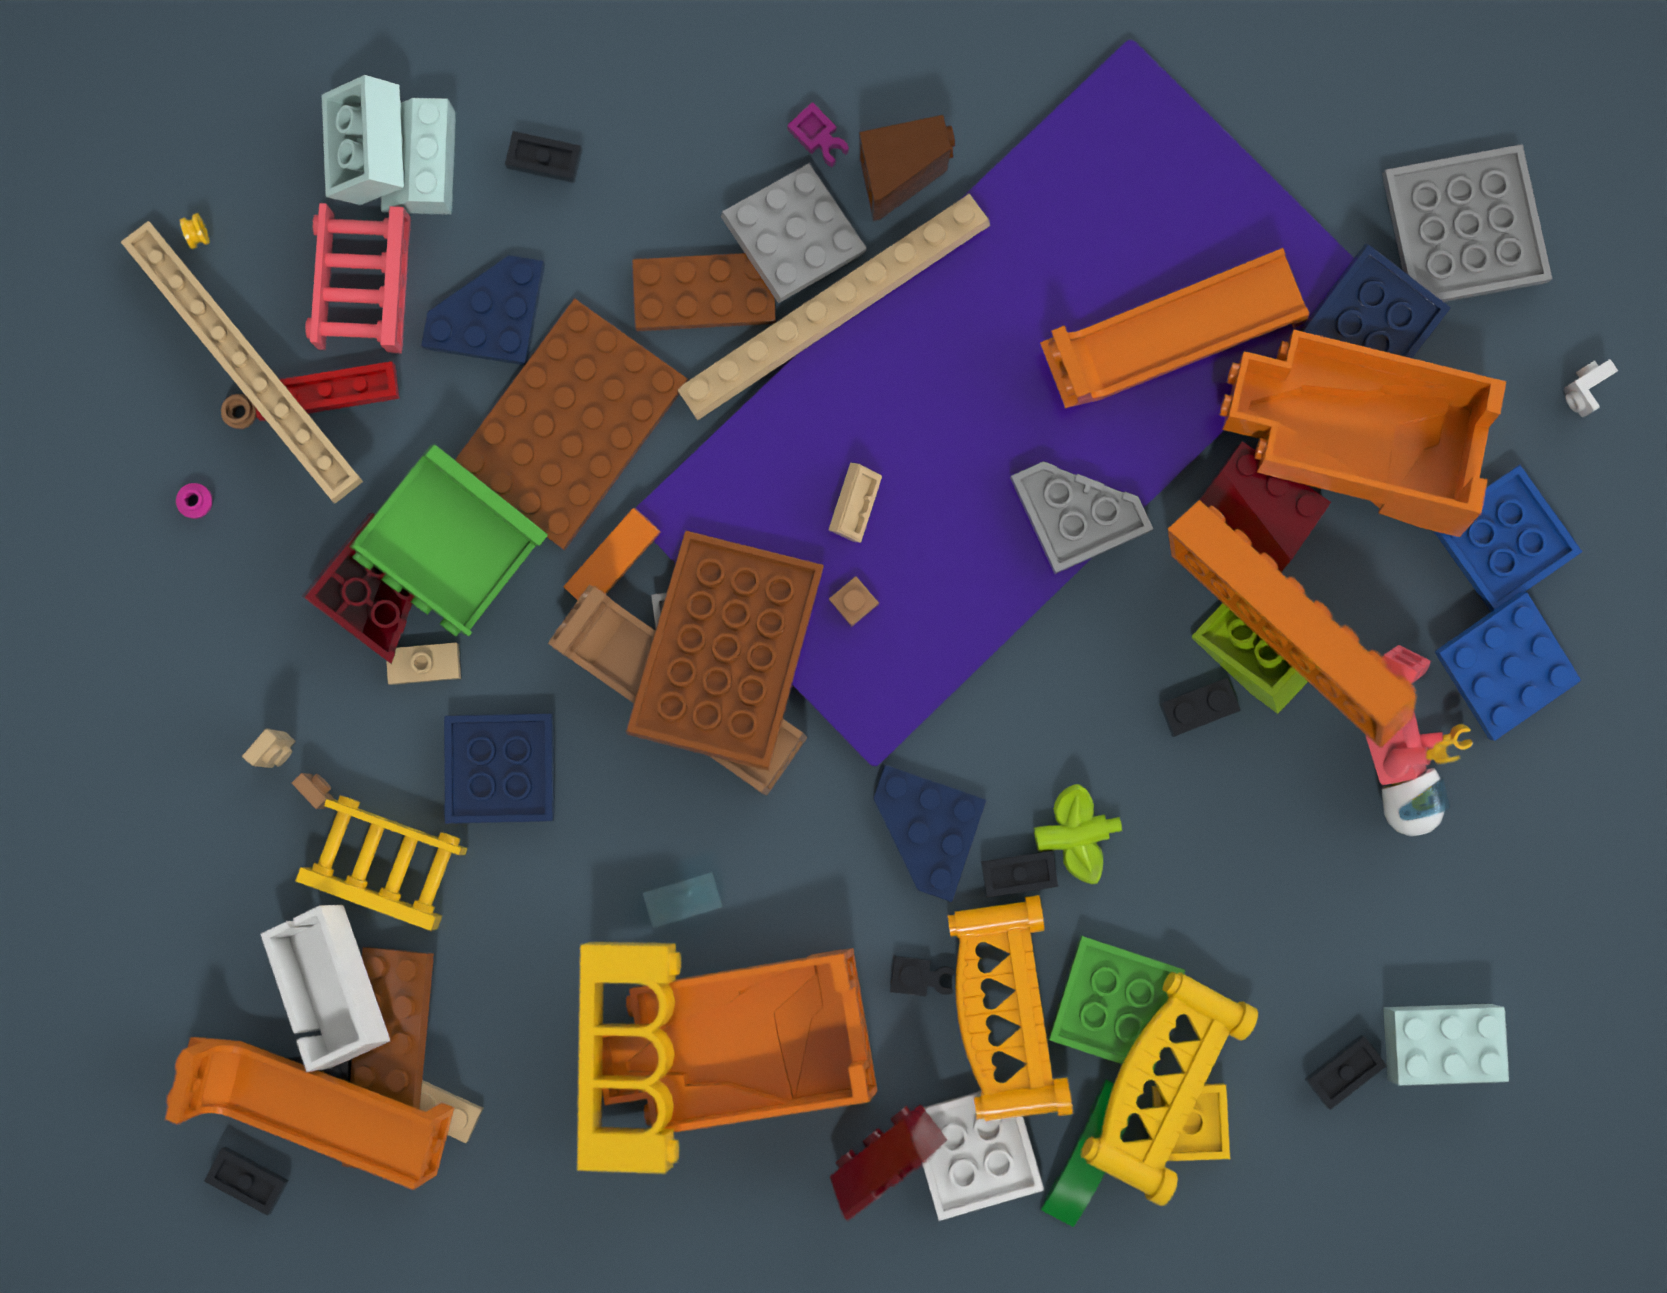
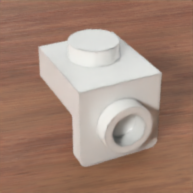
M1611 359L1600 366L1594 360L1576 372L1579 379L1563 388L1569 407L1574 412L1579 413L1581 417H1585L1599 408V404L1589 389L1618 371Z

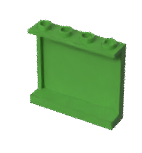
M433 444L428 447L349 547L356 551L352 558L368 570L375 566L385 574L381 579L398 593L404 588L414 596L411 600L413 605L427 615L431 610L443 618L439 624L457 637L460 632L463 635L470 636L472 633L470 629L534 547L540 546L548 534L438 446Z

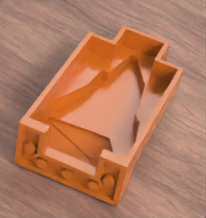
M1293 330L1287 342L1281 341L1276 359L1244 351L1239 363L1232 362L1227 383L1233 386L1231 394L1224 395L1219 415L1225 417L1222 430L1259 439L1254 455L1255 459L1260 460L1257 473L1369 500L1379 508V514L1420 528L1461 537L1482 512L1488 481L1480 478L1489 427L1501 413L1507 381Z
M853 948L811 954L806 958L679 978L668 983L673 990L675 1005L672 1016L660 1029L668 1035L673 1044L674 1059L672 1067L666 1076L659 1079V1081L665 1084L670 1091L674 1109L672 1118L664 1129H674V1132L865 1103L869 1102L877 1093L878 1089ZM644 984L630 988V995L626 997V1006L629 1016L634 1017L635 1023L629 1024L653 1023L658 1016L660 1007L656 993ZM603 1035L602 1075L649 1076L654 1074L658 1067L659 1056L658 1050L651 1041L640 1036ZM602 1088L604 1105L647 1099L648 1104L644 1106L645 1122L647 1126H654L659 1113L658 1106L653 1096L648 1092L640 1089Z

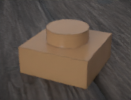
M857 576L829 598L832 605L851 627L879 605V602Z
M301 773L292 782L295 788L315 809H325L326 799L335 800L329 794L331 786L318 774L312 776L311 774Z

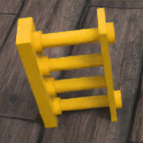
M342 795L339 796L338 801L326 799L324 806L336 810V817L318 863H314L312 868L300 867L295 881L430 931L438 929L442 915L434 913L435 906L432 904L451 853L466 855L468 848L459 845L461 839L444 832H440L439 836L436 837L358 808L360 805L359 801ZM353 816L369 822L371 825L352 875H347L346 880L333 876L335 870L332 869L350 818ZM384 829H388L405 836L385 888L381 887L380 892L366 888L368 882L365 879ZM421 841L438 849L419 900H414L412 905L400 900L402 894L399 893L417 842Z

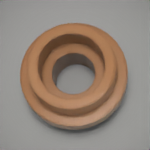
M244 394L229 396L221 407L222 419L234 429L249 427L257 417L255 406ZM241 406L245 407V414L240 418H236V409Z

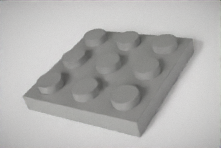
M810 164L803 166L724 210L721 215L722 220L778 303L862 256L867 249Z

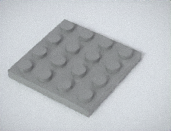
M1523 144L1386 169L1382 173L1402 270L1443 302L1544 284L1552 280Z

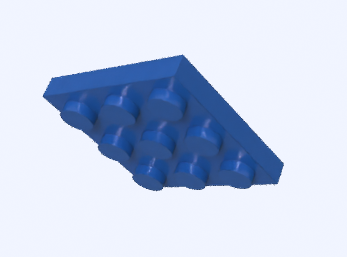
M1521 465L1516 466L1486 487L1482 512L1461 537L1433 531L1490 612L1519 592L1527 591L1582 553L1580 547Z
M1519 592L1434 651L1488 739L1493 741L1503 736L1581 681L1527 592Z

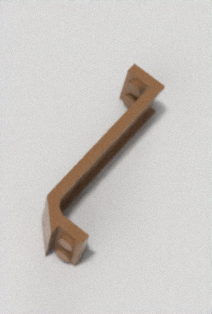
M589 584L548 644L635 703L656 631L623 609L602 591ZM783 719L769 771L710 757L767 796L808 737Z

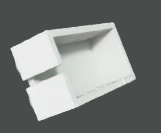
M320 905L293 918L294 921H287L261 934L294 1034L321 1030V1036L305 1037L297 1040L307 1072L330 1069L390 1041L344 905Z

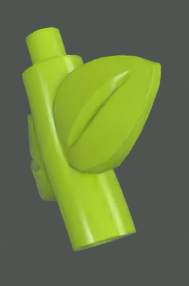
M1074 784L1063 790L1055 800L1053 810L1056 821L1060 825L1034 827L1035 843L1038 852L1064 850L1063 862L1068 872L1083 882L1097 884L1103 870V853L1096 842L1109 839V833L1122 831L1120 817L1106 819L1104 814L1093 817L1094 804L1089 792L1080 784Z

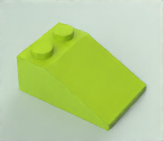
M1223 603L1192 635V639L1250 694L1277 714L1308 682Z

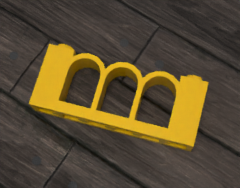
M588 942L580 945L577 1170L666 1173L673 1167V1163L678 1161L679 1142L674 1140V1129H664L672 1118L674 1109L673 1099L666 1085L659 1081V1079L666 1076L672 1067L674 1059L673 1044L660 1027L668 1022L673 1014L675 1005L673 990L668 983L675 981V975H679L681 970L680 952H676V943ZM604 983H639L653 989L660 1005L658 1016L654 1022L649 1024L603 1023ZM603 1035L640 1036L651 1041L658 1050L659 1056L658 1067L654 1074L649 1076L602 1075ZM602 1088L640 1089L648 1092L653 1096L658 1106L659 1113L654 1126L649 1128L602 1127Z

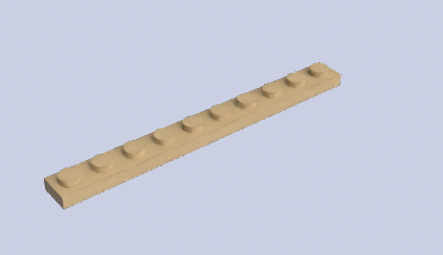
M968 194L684 383L678 389V392L696 419H701L989 227V219L971 195Z
M147 221L122 240L121 243L334 504L363 482L154 226Z

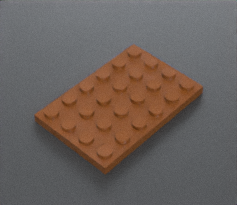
M574 298L455 461L547 533L549 540L563 550H566L680 395L678 389L688 381V378Z
M685 530L626 730L627 735L769 771L824 565Z

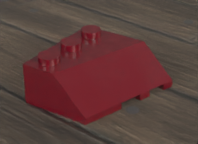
M1242 441L1230 454L1199 500L1208 508L1210 506L1217 508L1224 516L1225 523L1233 531L1236 529L1241 530L1250 539L1251 547L1260 555L1263 552L1268 554L1276 562L1277 570L1282 573L1331 502L1305 484L1257 473L1260 460L1254 458L1255 450Z
M368 513L302 597L392 664L399 639L407 623L406 620L412 607L411 600L414 596L404 588L398 593L381 580L385 576L382 571L375 566L368 570L352 558L356 551L349 546L375 515L374 513Z
M921 1104L912 1111L908 1106L904 1107L890 1118L894 1125L883 1133L880 1128L876 1129L862 1140L866 1146L863 1150L855 1154L851 1149L835 1162L838 1169L829 1177L842 1215L846 1221L878 1199L890 1186L894 1187L914 1169H918L948 1140Z

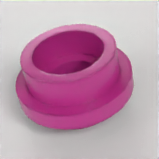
M190 483L183 486L176 496V506L179 512L191 519L205 516L210 511L213 503L210 491L198 483ZM196 494L198 496V503L195 506H189V497Z

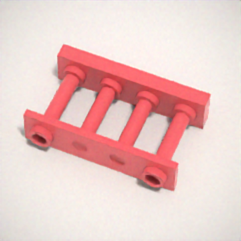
M319 203V214L314 215L313 233L317 236L312 316L306 320L307 338L310 339V342L318 350H326V336L377 338V341L381 342L380 345L388 353H402L410 215L404 207L390 206L389 218H384V221L334 219L335 214L325 203ZM333 233L383 235L384 239H387V252H382L381 255L332 253ZM331 267L380 269L382 273H385L384 286H380L379 290L330 288ZM329 302L379 304L383 308L382 321H378L377 324L327 322Z

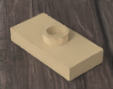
M850 463L829 531L851 541L861 543L882 475L860 464Z
M458 643L399 647L395 650L396 653L392 664L387 661L388 684L390 685L461 679Z

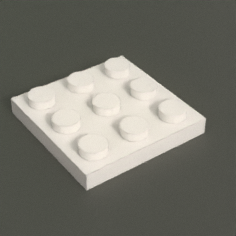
M981 1091L923 1107L948 1139L923 1164L939 1221L1044 1190L1023 1116L991 1121L977 1120L974 1097H980Z

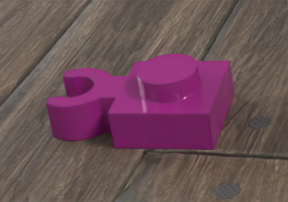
M813 102L787 125V130L810 154L819 148L822 151L824 162L830 167L836 165V160L829 153L832 149L838 148L845 155L849 153V147L843 139L832 137L836 132L835 124Z

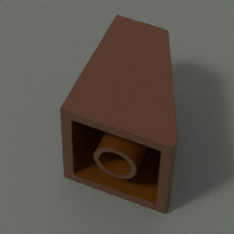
M943 115L859 132V159L873 221L885 217L947 171L949 159L953 158L952 147H955V137L952 126L945 125Z

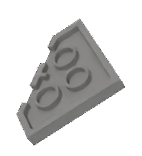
M1043 461L1010 477L1054 574L1153 530L1138 496L1127 492H1120L1082 475L1069 473Z

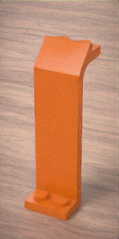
M1281 248L1082 330L1068 333L1065 325L1052 330L1053 337L1040 342L1065 408L1102 400L1288 324H1292L1293 328L1305 324L1309 317V311L1304 304L1286 259L1284 249Z
M190 1037L188 1047L181 1051L175 1063V1070L177 1072L173 1087L167 1096L168 1109L165 1120L178 1125L204 1113L225 1115L414 1190L435 1177L438 1173L455 1107L440 1103L424 1112L321 1071L307 1072L305 1065L243 1041Z

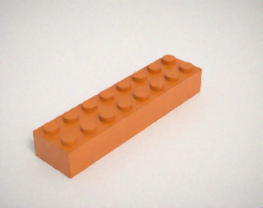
M1200 500L1196 502L1168 528L1171 556L1376 745L1382 748L1413 718L1417 697L1414 693L1415 688L1405 677L1401 675L1396 677L1386 668L1387 663L1377 652L1374 650L1368 652L1358 643V636L1348 626L1343 625L1340 627L1331 619V612L1324 604L1319 601L1313 603L1304 594V588L1296 579L1291 576L1288 578L1283 576L1277 570L1276 562L1268 554L1263 552L1260 555L1251 547L1250 539L1239 529L1233 531L1225 523L1224 516L1214 506L1208 508Z

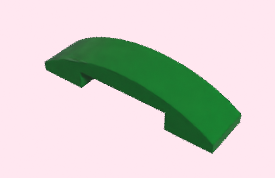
M1105 1079L1090 1109L1091 1114L1060 1176L1056 1177L1041 1207V1210L1072 1227L1075 1226L1105 1174L1104 1171L1088 1164L1086 1159L1081 1156V1151L1088 1138H1100L1102 1134L1104 1117L1114 1083ZM1130 1114L1127 1118V1125L1130 1121L1132 1114ZM1127 1127L1121 1130L1120 1139H1122Z

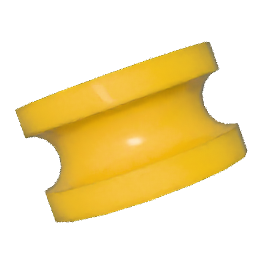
M198 213L193 214L191 220H187L185 217L180 219L183 235L191 249L197 248V244L200 242L204 245L210 243L206 226Z

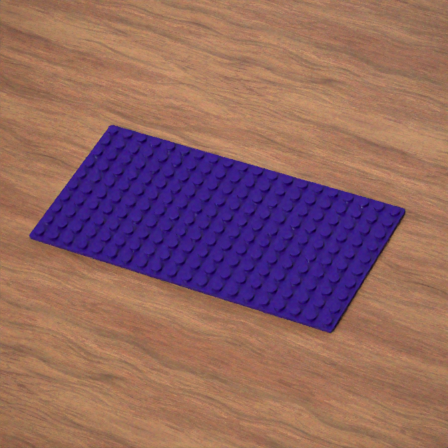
M1127 40L962 197L964 198L968 194L971 195L989 219V227L798 353L636 507L641 514L661 531L654 542L675 564L686 530L824 565L792 685L871 766H878L1092 559L1090 558L1054 574L1010 477L1044 461L1057 466L1061 470L1075 475H1082L1120 492H1127L1138 496L1143 507H1145L1224 431L1222 429L1225 417L1220 416L1219 413L1224 395L1231 394L1233 385L1227 383V378L1232 362L1239 363L1244 351L1276 359L1281 341L1287 342L1293 330L1299 331L1304 324L1293 328L1292 324H1288L1102 400L1069 408L1064 406L1040 342L1052 338L1051 331L1064 325L1068 333L1082 330L1281 248L1285 251L1286 259L1310 317L1354 259L1134 40ZM850 463L860 464L882 475L861 543L851 541L829 531ZM857 576L879 602V605L851 627L832 605L829 598Z

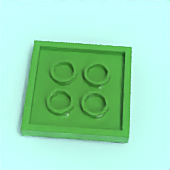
M1080 936L1048 1039L1123 1064L1139 1034L1156 1012L1167 1002L1169 997L1163 991V984L1167 976L1171 972L1185 974L1186 970ZM1155 1062L1153 1065V1073L1155 1071L1157 1062Z

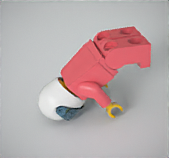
M1400 645L1382 657L1387 663L1386 668L1396 677L1399 675L1405 677L1411 684L1426 673L1432 662ZM1414 712L1413 718L1382 748L1366 735L1381 785H1385L1382 787L1384 815L1389 825L1397 832L1408 836L1422 835L1433 831L1441 823L1444 811L1450 809L1443 777L1440 779L1435 768L1426 769V765H1429L1431 760L1439 764L1458 760L1460 756L1450 758L1447 755L1446 749L1449 744H1454L1461 750L1468 749L1473 745L1470 739L1457 741L1461 733L1471 731L1468 726L1458 724L1451 729L1450 734L1443 735V732L1419 734Z

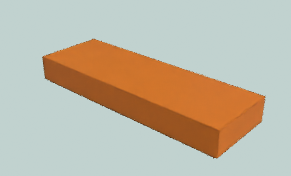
M633 508L563 587L577 600L589 584L607 594L659 536L661 531L636 508Z

